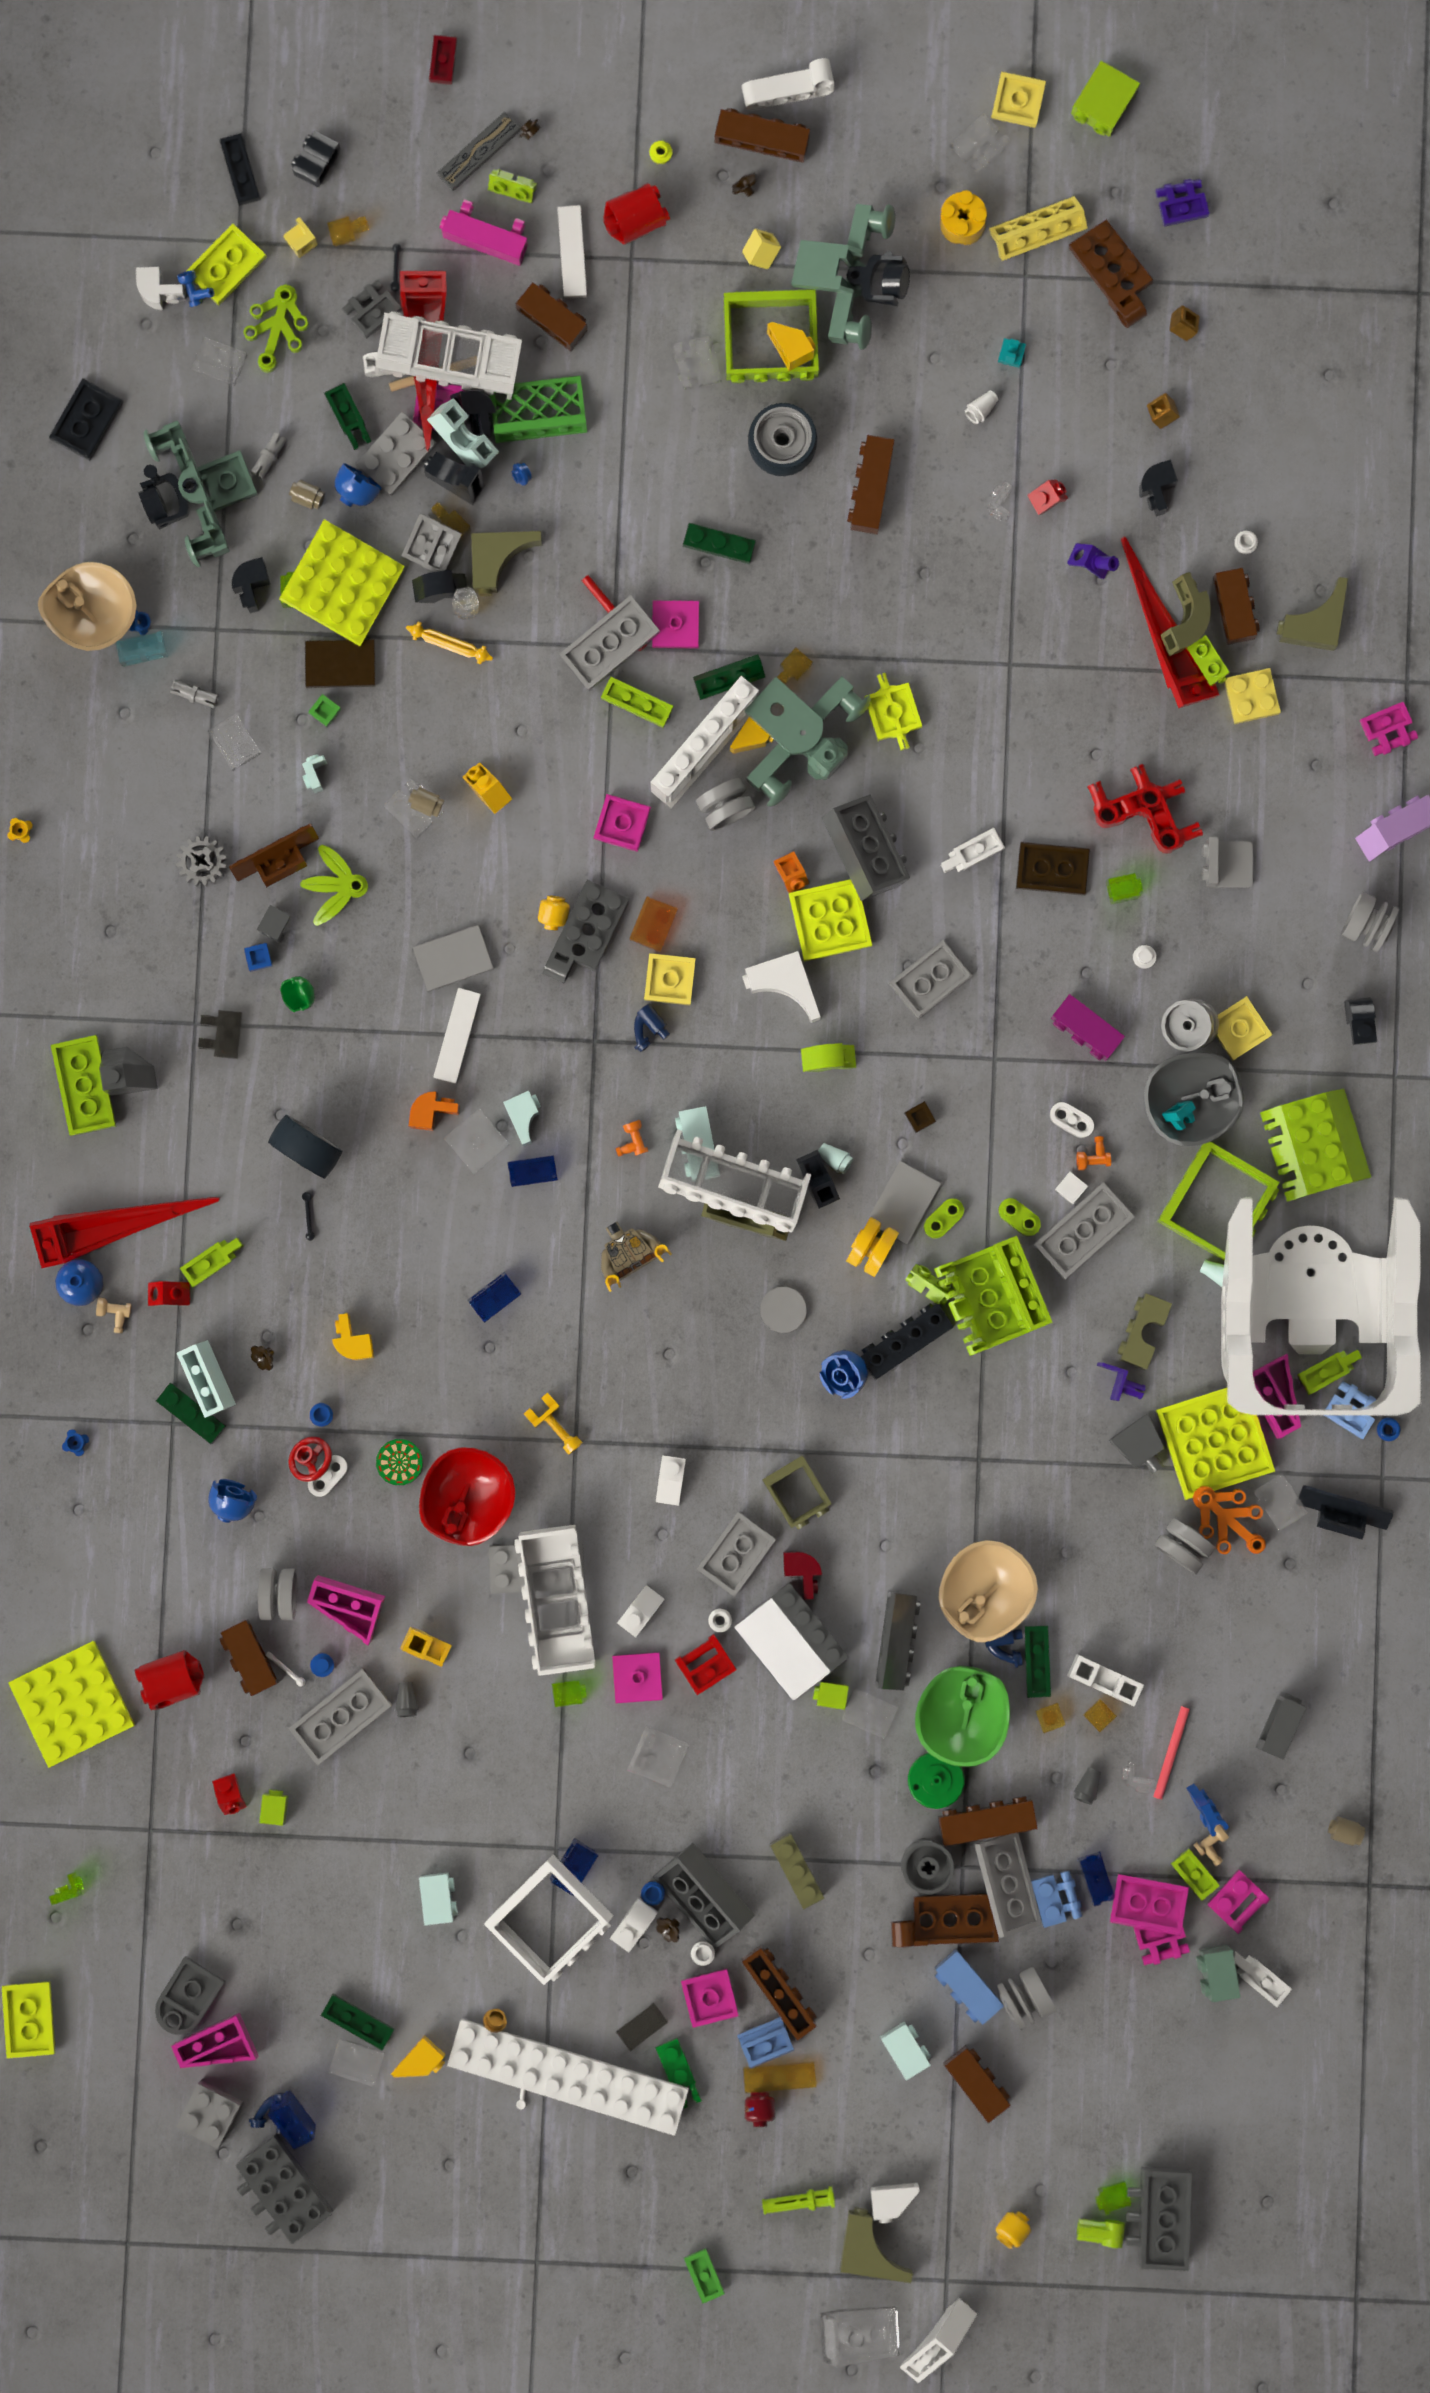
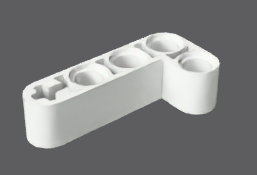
M827 58L816 59L809 64V69L745 82L742 84V91L746 109L756 110L831 94L834 91V79L830 60Z

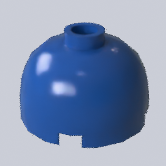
M344 463L339 468L335 477V488L341 495L339 500L349 507L353 504L366 506L372 503L382 487L372 478H367L361 474L360 470Z
M83 1259L72 1260L64 1264L58 1271L55 1279L56 1290L59 1296L65 1302L75 1306L90 1304L100 1296L103 1288V1276L99 1269L93 1263Z
M847 1350L834 1352L821 1364L820 1379L823 1386L830 1394L842 1396L840 1398L853 1397L864 1387L867 1381L865 1361L855 1352Z
M220 1479L219 1483L213 1481L208 1502L211 1510L218 1516L217 1518L220 1521L230 1523L231 1521L242 1520L251 1513L257 1500L256 1493L252 1489L250 1493L243 1490L245 1485L242 1483Z

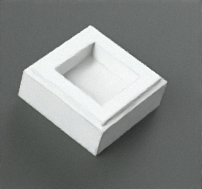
M1069 1172L1056 1187L1055 1191L1073 1205L1088 1186L1073 1173Z

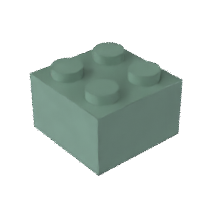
M1227 1945L1199 1949L1196 1963L1198 1970L1203 1973V1979L1200 1980L1202 1994L1211 2002L1241 1998L1233 1950Z

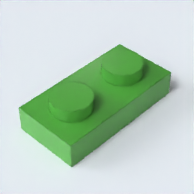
M706 2248L684 2257L702 2303L725 2294Z

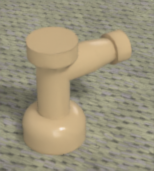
M99 1297L96 1316H105L106 1312L116 1313L114 1332L123 1333L125 1317L130 1318L131 1304H111L105 1298Z
M1220 1825L1215 1827L1216 1836L1212 1837L1210 1834L1199 1844L1197 1842L1193 1844L1200 1855L1203 1856L1206 1853L1215 1866L1221 1864L1223 1860L1218 1856L1212 1845L1218 1840L1224 1842L1229 1839V1836Z

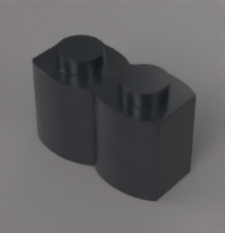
M314 131L312 135H307L303 142L304 150L300 155L297 154L294 157L291 166L295 176L318 188L325 179L329 168L336 160L340 152V145L338 142Z

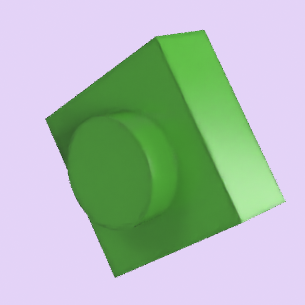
M322 694L308 713L328 728L341 711V708Z

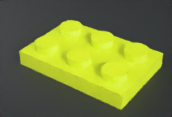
M232 224L186 271H195L196 279L193 282L200 289L213 288L214 296L210 298L219 306L267 256L243 232Z
M51 1981L3 1985L2 2000L6 2058L55 2054Z

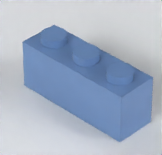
M956 1949L934 1967L938 1972L935 1975L937 1980L943 1986L946 1984L950 1986L953 1990L950 1993L959 2005L963 2002L969 2010L966 2013L974 2023L979 2020L983 2025L1004 2007L1003 2003Z

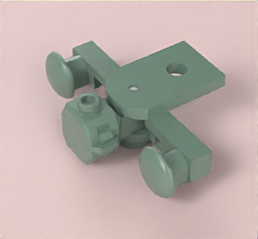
M841 676L823 697L810 708L783 682L775 677L744 712L778 743L747 777V782L758 792L761 790L770 799L767 806L772 807L779 804L790 792L792 781L788 780L783 784L774 775L791 755L803 754L807 757V772L815 780H827L847 759L848 745L840 738H823V720L833 710L835 711L838 706L849 715L846 722L857 720L868 709L871 702L870 695L862 700L853 692L854 687ZM775 704H780L784 708V712L780 716H775L770 711L771 707Z

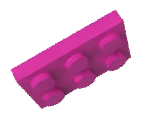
M1118 1874L1110 1923L1181 1936L1189 1887Z

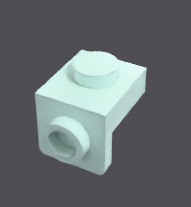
M318 754L310 756L306 759L305 763H302L306 775L302 776L307 789L312 787L314 793L323 790L315 768L327 764L324 755L320 757Z

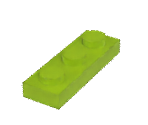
M610 677L601 695L602 700L662 728L665 727L674 708L673 705L613 677Z

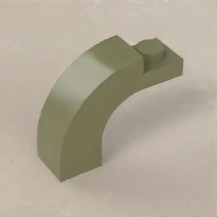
M1190 572L1182 574L1172 582L1182 604L1183 618L1180 625L1174 626L1160 635L1169 656L1185 650L1198 641L1205 633L1210 621L1211 606L1207 590L1201 593L1198 592L1196 581L1192 578Z

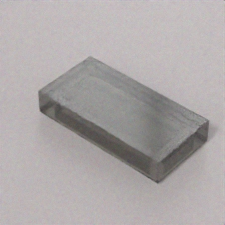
M652 2003L618 2029L616 2033L629 2051H631L667 2024L668 2020L656 2004Z

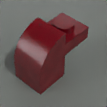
M783 1552L784 1576H803L804 1599H814L813 1594H818V1581L813 1580V1575H822L819 1563L807 1553Z

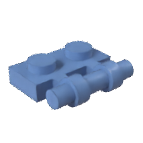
M1069 1870L1060 1873L1063 1882L1056 1883L1053 1874L1031 1880L1044 1928L1066 1922L1064 1913L1066 1911H1071L1073 1919L1082 1917L1080 1910L1082 1904L1077 1899L1074 1888L1076 1883L1071 1878ZM1058 1891H1066L1068 1903H1061Z

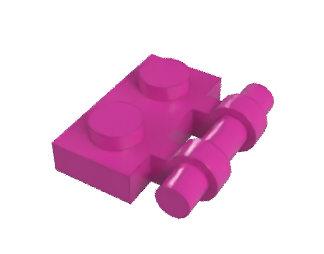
M1404 701L1360 719L1368 742L1378 739L1379 745L1372 747L1374 756L1382 753L1386 755L1392 749L1401 745L1405 747L1410 745L1411 741L1418 739L1415 730L1407 733L1405 729L1406 726L1411 725L1413 722ZM1397 731L1398 737L1388 741L1386 734Z
M1183 1926L1181 1936L1133 1927L1139 1949L1149 1948L1150 1954L1142 1956L1144 1966L1152 1963L1154 1965L1161 1964L1162 1960L1173 1957L1178 1959L1181 1958V1955L1190 1953L1187 1943L1178 1946L1177 1940L1186 1937ZM1170 1943L1171 1948L1158 1952L1157 1945Z

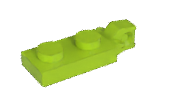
M235 1238L228 1244L225 1240L217 1242L183 1265L180 1270L191 1286L195 1288L233 1262L232 1260L236 1258L234 1253L244 1245L239 1238Z
M1343 1350L1302 1371L1297 1376L1307 1394L1310 1395L1349 1374L1354 1369L1352 1363L1361 1359L1362 1356L1358 1350L1347 1355Z

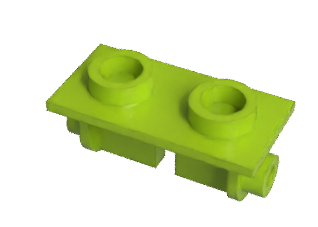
M501 169L493 170L490 173L489 191L532 203L533 192L536 191L537 183L533 182V179L518 176L515 181L513 180L514 174L502 171Z
M1207 635L1187 648L1210 686L1217 681L1221 684L1227 680L1226 675L1230 672Z
M915 1264L911 1273L905 1279L909 1282L907 1285L920 1293L923 1292L925 1287L930 1289L925 1297L943 1306L948 1301L945 1295L954 1290L950 1284L941 1286L939 1281L943 1279L936 1278L927 1267Z

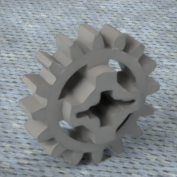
M196 836V842L194 843L188 839L189 846L186 848L181 845L180 848L183 850V854H177V858L181 862H178L176 866L183 868L179 874L182 877L188 875L185 881L190 883L194 880L196 887L199 886L200 882L205 887H208V881L210 880L216 884L215 877L223 878L220 871L221 869H227V866L222 863L228 860L226 855H221L224 852L223 847L216 848L218 842L214 840L210 843V838L207 836L204 838V841H201L200 837ZM198 847H204L203 850L194 851ZM214 853L216 854V857H217V864H216V866H215V865L213 864V862H212V858H213V856H214ZM195 857H197L198 859L205 858V861L210 867L203 864L199 865ZM187 858L191 859L192 865L190 870L187 867ZM205 872H209V873H210L209 875H206V876H200L201 873H205Z

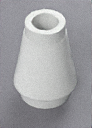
M989 390L969 403L965 410L968 419L975 424L983 422L998 402L997 395Z

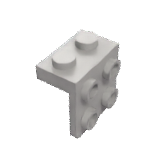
M1209 837L1202 846V857H1206V866L1202 868V880H1206V888H1250L1253 884L1252 843L1248 841H1218V837Z

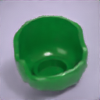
M295 976L282 982L280 988L281 997L285 1005L292 1012L304 1011L312 1007L315 1001V992L309 980L301 976Z

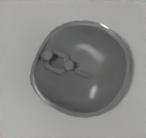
M1185 1053L1164 1060L1149 1074L1144 1088V1103L1150 1123L1159 1135L1168 1142L1180 1146H1197L1217 1139L1236 1123L1243 1111L1244 1093L1237 1070L1229 1060L1211 1053ZM1192 1101L1196 1107L1193 1111L1195 1121L1193 1123H1186L1184 1119L1185 1129L1176 1130L1171 1122L1165 1121L1162 1114L1177 1102Z

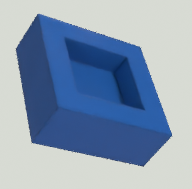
M267 943L244 948L250 972L273 967Z

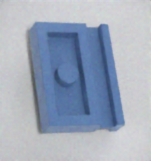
M781 2017L737 2035L750 2069L794 2051Z

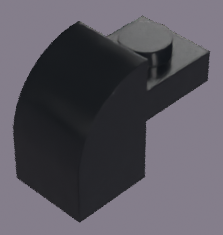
M460 391L450 395V399H455L470 417L472 434L476 436L484 434L487 438L490 437L492 424L488 415L496 413L492 400L480 391Z
M1171 459L1151 466L1145 472L1139 486L1140 498L1149 495L1147 498L1148 506L1151 511L1154 510L1156 517L1165 514L1167 510L1162 491L1175 487L1178 482Z
M262 557L242 563L235 570L232 577L234 593L243 592V594H239L243 608L247 607L250 613L259 611L253 589L271 584Z
M452 570L431 572L412 580L415 603H436L444 598L464 599L469 596L465 574L452 573Z
M1371 997L1345 1000L1347 1025L1350 1024L1352 1044L1376 1043V1013Z
M818 1150L796 1159L803 1179L807 1173L811 1174L807 1188L819 1209L840 1199Z

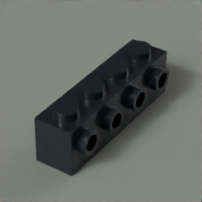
M931 1303L920 1310L922 1315L916 1319H913L912 1316L900 1323L902 1326L900 1330L895 1333L893 1330H890L881 1336L883 1340L881 1343L875 1346L872 1342L861 1350L863 1355L860 1357L865 1361L867 1369L875 1380L954 1327L939 1304L934 1307Z

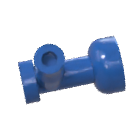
M194 270L177 275L179 283L185 284L190 298V307L202 304V299L214 296L213 288L196 290L193 282L196 279Z

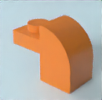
M437 1092L424 1093L412 1104L408 1126L412 1129L433 1131L436 1113L459 1115L460 1105L455 1103V1099L441 1098V1102L437 1101Z

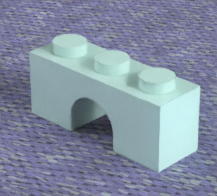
M455 399L440 405L427 419L466 466H471L473 463L479 468L485 467L499 451L484 434L476 436L466 428L464 421L469 416Z

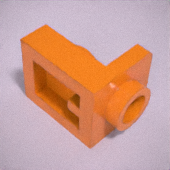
M794 851L773 861L788 893L801 890L809 884L806 872Z

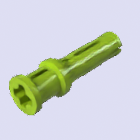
M833 2186L818 2191L809 2189L805 2194L762 2199L764 2215L809 2208L812 2211L826 2206L836 2208Z

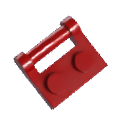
M714 1634L708 1637V1641L685 1656H679L674 1659L697 1696L737 1670ZM715 1648L718 1654L692 1671L688 1669V1664Z

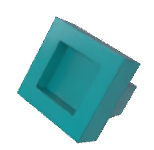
M1004 338L998 363L1020 368L1026 344L1015 339Z
M1192 1101L1177 1102L1162 1115L1165 1121L1171 1122L1176 1130H1183L1186 1128L1183 1122L1184 1119L1186 1123H1193L1195 1121L1193 1111L1196 1107Z

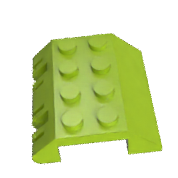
M1344 1088L1321 1093L1260 1112L1262 1122L1275 1119V1122L1264 1125L1265 1131L1276 1129L1279 1126L1282 1131V1135L1273 1136L1268 1139L1269 1144L1282 1142L1280 1145L1271 1147L1276 1167L1285 1164L1289 1165L1277 1170L1278 1174L1286 1175L1294 1171L1296 1177L1295 1180H1289L1282 1184L1283 1189L1293 1186L1296 1188L1284 1192L1287 1202L1371 1178Z
M1017 1235L934 1269L937 1278L946 1276V1279L939 1281L941 1286H947L952 1283L954 1290L948 1292L945 1297L947 1300L955 1298L954 1301L948 1303L955 1321L964 1320L963 1323L957 1325L958 1329L964 1330L970 1326L972 1334L963 1338L964 1343L973 1342L972 1345L966 1347L969 1356L1053 1323Z

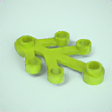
M290 285L279 286L275 290L274 297L263 304H253L250 307V314L254 319H261L264 313L277 307L276 314L256 326L249 325L245 327L243 332L248 341H254L260 334L271 329L265 352L258 357V365L266 373L274 371L277 367L274 353L281 331L288 341V347L291 352L298 353L302 350L301 340L295 337L285 319L287 309L294 318V325L297 330L305 331L309 326L307 318L301 315L295 304L297 293ZM285 292L290 294L287 299L281 297ZM256 308L261 309V313L258 315L253 314ZM300 320L305 321V325L302 327L297 325ZM249 330H254L255 334L253 336H247ZM293 342H298L299 346L297 348H292L291 344ZM270 358L271 361L269 364H264L263 359Z

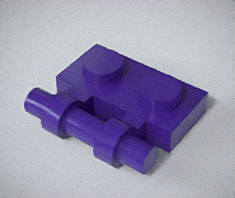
M1187 179L1183 183L1175 185L1171 183L1164 184L1162 188L1155 189L1157 198L1165 196L1167 201L1159 203L1164 227L1209 217L1210 213L1205 193L1195 194L1194 191L1195 189L1202 188L1200 179L1193 181ZM1185 192L1187 194V196L1180 197L1176 199L1174 196V194Z

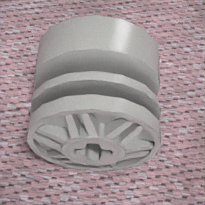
M1362 891L1345 922L1341 936L1355 942L1361 934H1364L1363 946L1367 947L1371 940L1374 939L1372 950L1378 952L1381 946L1387 942L1395 927L1399 908L1393 906L1388 914H1386L1388 903L1384 902L1377 910L1374 908L1377 897Z
M1033 1966L1019 1973L1022 1983L1020 1986H1017L1011 1978L1008 1979L1012 1988L1009 1992H1007L1003 1983L997 1985L1000 2000L1011 2020L1021 2030L1026 2028L1022 2017L1027 2016L1031 2025L1035 2023L1032 2015L1033 2011L1036 2010L1042 2018L1057 2011Z

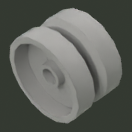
M741 778L724 782L705 792L696 800L702 813H709L705 821L710 831L726 827L745 817L755 809L751 797L742 796L746 791V787Z
M1193 998L1175 1002L1168 1007L1163 1015L1161 1028L1163 1036L1169 1045L1177 1050L1192 1051L1204 1048L1213 1042L1218 1034L1219 1020L1216 1011L1210 1004L1204 1000ZM1188 1021H1190V1022L1192 1023V1028H1191V1029H1190L1191 1025H1188Z
M1172 1518L1166 1526V1530L1175 1538V1541L1166 1535H1160L1154 1546L1173 1561L1197 1575L1203 1563L1193 1553L1195 1552L1202 1557H1209L1215 1547L1195 1529Z
M261 1568L258 1585L260 1620H273L276 1616L277 1605L281 1620H295L297 1607L296 1569H282L278 1582L277 1572L274 1568Z

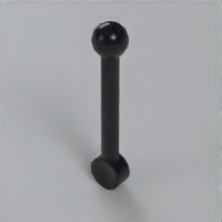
M397 243L392 246L394 251V271L391 289L394 292L400 289L398 283V260L401 246Z
M304 1192L302 1199L305 1201L307 1221L305 1237L308 1241H311L315 1238L312 1232L310 1200L312 1196L309 1192Z

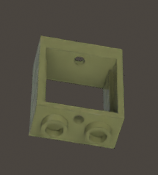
M803 1455L762 1479L791 1528L796 1526L797 1530L810 1523L809 1517L814 1514L820 1517L830 1511L828 1506L832 1503ZM802 1467L823 1502L793 1520L772 1484Z

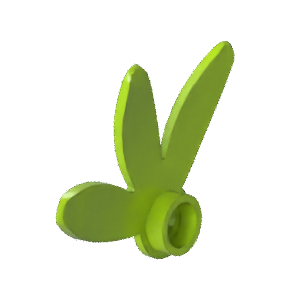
M325 845L318 847L319 854L329 869L339 878L316 876L300 882L302 888L322 893L338 892L327 900L317 912L313 920L316 926L336 916L351 897H362L368 890L367 880L361 875H352L350 868L343 858ZM359 882L361 887L355 890L352 888V884Z

